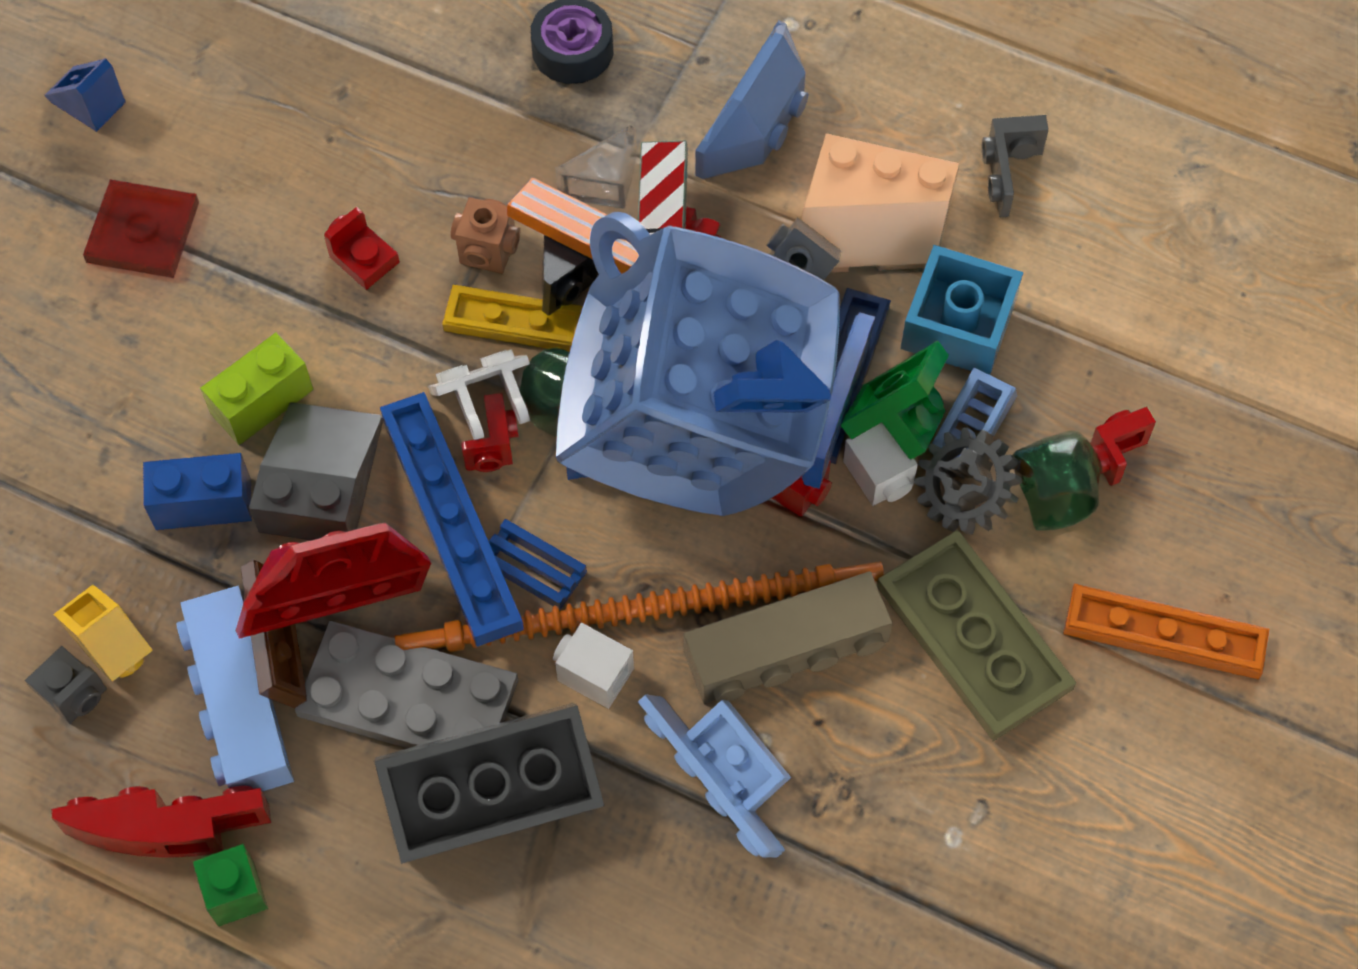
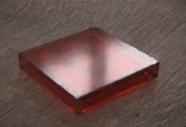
M110 179L83 253L86 263L174 278L200 203L197 194Z

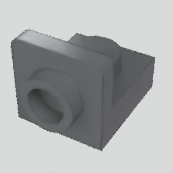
M63 646L58 648L25 679L28 686L69 724L78 716H84L91 712L99 703L101 694L107 690L98 674L91 667H85Z

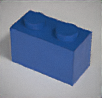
M241 453L143 462L144 508L155 530L252 521V514L249 509L251 503V477Z

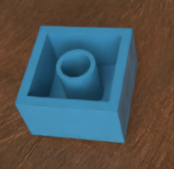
M933 245L905 320L900 349L916 354L934 342L939 341L949 354L945 363L969 371L976 368L991 375L1017 301L1024 272Z

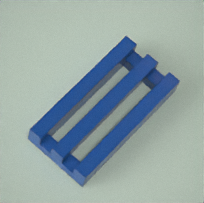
M504 519L500 525L499 533L497 535L494 533L489 540L504 578L550 605L558 606L559 610L562 609L587 573L585 564L507 519ZM511 539L512 541L518 543L519 545L525 547L531 552L537 554L543 559L549 561L555 566L571 574V576L568 577L562 572L556 570L550 565L544 563L538 558L532 556L531 554L525 552L519 547L508 542V540ZM500 551L535 573L561 586L562 589L560 592L555 591L497 557Z

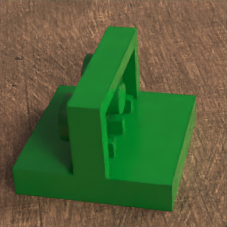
M934 342L862 386L840 424L851 440L876 425L883 423L910 460L926 452L946 412L943 399L934 387L949 357V354L940 342Z

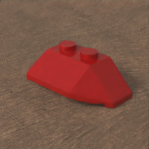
M380 523L347 532L341 530L333 531L322 538L303 543H285L277 549L271 550L243 603L235 631L239 639L421 591L431 566V561L424 552L387 523Z

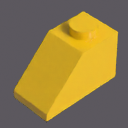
M95 585L90 586L53 614L97 668L112 682L118 677H127L137 671L144 663V657L153 651L121 607Z

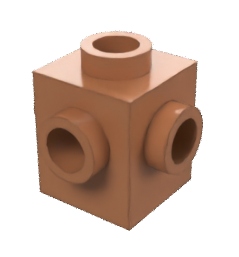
M468 198L463 214L457 213L451 227V239L456 240L459 263L496 273H504L510 253L514 254L520 240V227L515 226L514 219L507 216V206L494 199L480 200Z

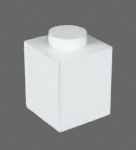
M883 423L876 425L852 440L850 438L846 440L843 462L872 506L886 499L888 502L896 501L912 489L918 464L914 459L910 460Z
M582 622L573 636L566 634L562 638L553 656V660L556 661L557 680L560 683L608 709L634 670L633 650Z

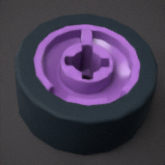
M556 0L548 3L535 15L530 26L533 60L539 71L551 80L565 84L587 82L597 78L604 72L614 55L612 22L606 11L592 1Z

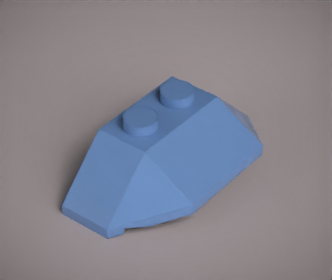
M777 21L773 31L708 133L695 150V176L706 179L763 164L772 149L778 151L786 138L788 132L787 125L793 116L798 118L802 114L808 100V93L804 92L806 73L786 23Z

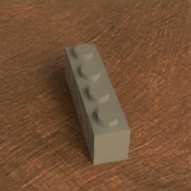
M871 571L685 632L683 633V652L703 704L714 700L717 703L721 700L730 702L741 697L747 689L762 684L764 687H775L788 681L794 673L809 668L812 672L822 671L835 665L839 658L857 653L858 656H866L879 651L885 646L886 642H889L892 620Z

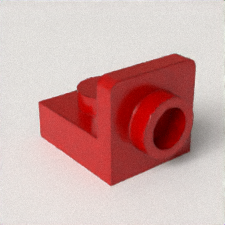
M355 207L346 215L337 217L324 233L329 257L365 290L369 289L400 263L398 253L367 226L365 214L358 207Z

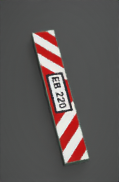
M686 140L641 142L638 222L643 225L650 235L667 226L686 229L688 145Z

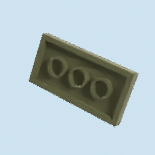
M956 530L878 578L877 588L992 741L997 740L1074 690L1076 681L959 530Z

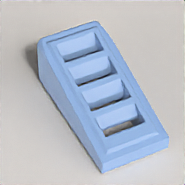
M973 368L937 433L933 444L942 448L945 445L944 433L946 432L960 439L961 431L956 429L959 421L978 431L985 430L994 437L1017 397L1016 388ZM977 392L996 400L995 407L993 408L975 399L974 397ZM971 407L989 416L987 422L984 423L966 414L967 408Z

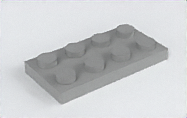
M329 621L305 682L307 701L296 707L295 712L300 718L401 747L411 748L504 722L519 680L517 673L426 647L402 650L395 645L394 638Z

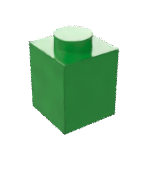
M244 844L193 861L206 910L218 927L268 909L254 861Z

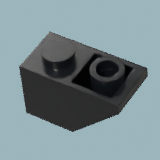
M544 235L542 311L549 316L563 305L572 304L581 292L592 285L599 273L593 259Z

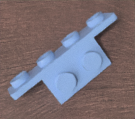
M645 694L638 701L647 713L644 716V721L658 737L662 739L667 738L677 750L674 758L679 766L691 777L695 778L697 776L708 789L705 797L709 804L722 816L726 817L728 815L739 828L736 835L740 843L754 856L760 855L763 858H772L781 855L785 851L784 847L755 811L791 777L729 701L721 700L689 730L663 697Z

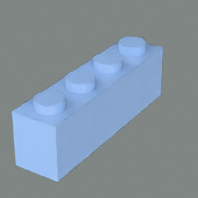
M238 585L180 602L184 620L177 622L176 625L184 651L192 649L196 663L187 667L195 695H204L207 709L199 711V717L207 741L215 739L219 755L210 757L218 786L227 785L228 788L251 786L253 789L261 788L262 791L292 783L294 779L273 700L259 695L251 636L239 639L235 631L245 601Z

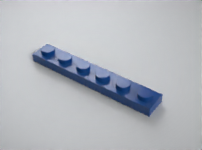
M425 392L380 407L383 422L476 646L478 647L524 630L520 613Z

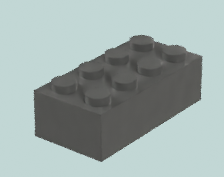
M575 703L375 757L374 760L401 864L604 807L578 705Z

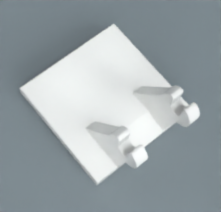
M512 349L504 350L481 358L482 368L469 372L467 365H460L437 373L438 383L428 386L430 394L440 396L454 391L474 440L485 436L466 385L499 374L519 424L530 421V417L512 370L529 365L527 355L514 356Z

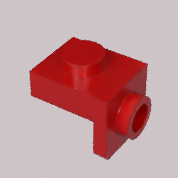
M503 393L484 395L489 437L463 441L461 443L467 471L493 472L499 470L502 466L513 465L510 438H516L519 435L515 412L513 409L505 410Z
M1147 406L1132 413L1129 410L1117 412L1109 417L1104 424L1095 428L1088 449V457L1094 470L1098 474H1103L1110 486L1121 482L1127 466L1123 453L1148 444L1156 421Z

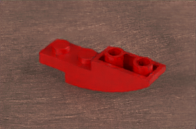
M135 786L119 791L118 796L99 800L91 796L78 797L69 800L67 806L51 809L52 819L65 835L88 845L112 852L144 857L174 858L215 854L223 851L221 833L272 823L269 803L262 789H253L251 786L231 787L224 790L221 796L202 799L200 796H184L173 800L170 806L165 805L156 789L149 790L147 787Z

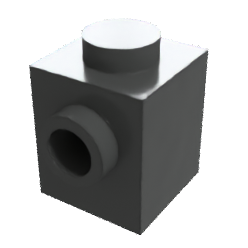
M798 217L789 228L782 224L766 245L771 249L769 255L799 267L822 280H825L837 265L841 254L839 248Z

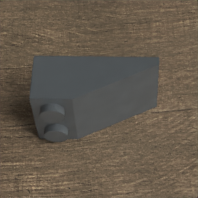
M290 402L260 465L249 507L258 532L315 540L333 531L341 530L347 532L357 529L383 424L382 416Z

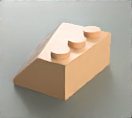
M826 133L801 220L841 250L840 260L831 273L849 272V267L876 266L878 270L925 268L933 245L940 246L954 194L959 163Z

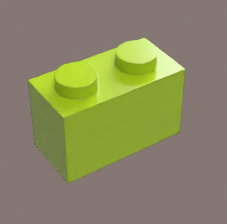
M276 332L200 387L211 416L238 445H241L285 412L290 402L297 403L312 392L313 386L305 362Z

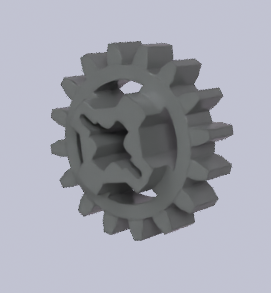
M962 428L960 439L946 432L944 433L945 445L942 448L933 443L928 446L930 452L934 455L931 461L919 460L918 465L926 470L925 476L914 479L915 485L926 489V492L917 498L918 503L925 507H931L927 516L937 523L943 520L942 527L951 532H954L960 526L961 531L968 535H973L975 523L989 531L992 529L991 517L993 515L1004 520L1008 517L1003 508L1004 503L1018 502L1019 498L1010 492L1011 486L1022 483L1021 477L1010 472L1011 469L1019 464L1018 459L1011 454L1005 455L1009 446L1000 439L993 442V435L985 430H981L976 437L975 432L969 428ZM993 464L996 471V481L993 480L990 473ZM956 476L963 479L965 477H974V479L980 482L982 485H962L961 482L957 481L954 478ZM940 481H942L945 489L943 498L940 490ZM985 502L984 504L975 509V506Z

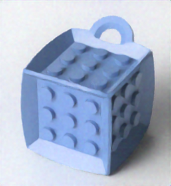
M612 212L598 219L591 229L590 249L599 275L592 283L584 302L565 370L557 427L556 458L558 462L591 479L635 496L678 508L719 516L730 515L752 508L785 490L814 465L830 401L807 413L716 412L714 391L730 383L732 376L737 373L757 371L756 352L775 340H780L830 389L832 395L840 321V296L837 288L779 258L723 238L673 226H667L650 235L635 218L623 212ZM617 239H624L629 242L639 254L635 263L623 274L618 270L612 254V246Z

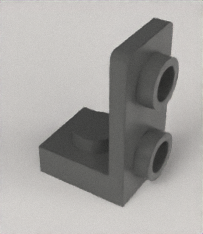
M1046 115L993 118L989 137L982 138L983 163L991 164L992 175L988 176L990 202H997L999 217H1009L1014 197L1008 158L1027 159L1043 155L1049 131Z

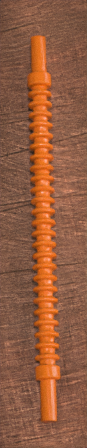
M881 561L834 569L831 564L816 566L814 572H809L806 567L802 569L801 574H795L794 570H789L788 576L782 577L780 572H775L772 579H768L766 574H762L758 581H754L752 576H748L745 583H740L738 578H734L731 585H726L725 581L721 580L718 587H712L711 583L707 582L704 589H698V586L693 584L690 591H684L682 586L678 587L677 593H670V590L666 588L663 595L659 596L655 591H651L650 596L647 598H643L641 593H637L636 599L629 600L627 595H623L620 602H615L613 597H609L606 604H601L600 600L596 599L593 606H587L586 602L582 601L579 608H573L572 604L568 603L565 610H559L558 606L555 605L552 607V612H545L544 608H539L538 614L531 615L529 610H525L524 616L521 617L524 630L500 638L499 641L501 644H505L506 638L513 637L515 642H519L522 635H527L528 639L532 640L535 633H541L546 638L549 631H555L557 635H561L562 629L569 628L571 633H575L576 627H579L581 622L589 627L592 624H597L599 629H603L606 622H611L612 626L616 627L619 620H625L626 624L630 625L633 618H639L640 622L643 623L646 621L647 616H653V619L657 621L660 618V614H667L668 618H673L674 612L680 611L682 616H686L690 609H694L696 614H700L701 608L708 607L710 612H714L717 605H722L723 609L727 610L729 609V604L736 603V606L741 608L744 601H750V604L755 606L758 599H763L768 604L771 601V597H777L781 601L784 600L785 595L793 597L798 595V593H806L871 571L874 581L877 582L878 578L884 575ZM460 620L445 622L444 628L395 635V645L402 650L421 647L429 649L447 647L449 652L464 650L465 644H471L473 648H477L468 625H462ZM489 642L486 645L491 646L492 642Z

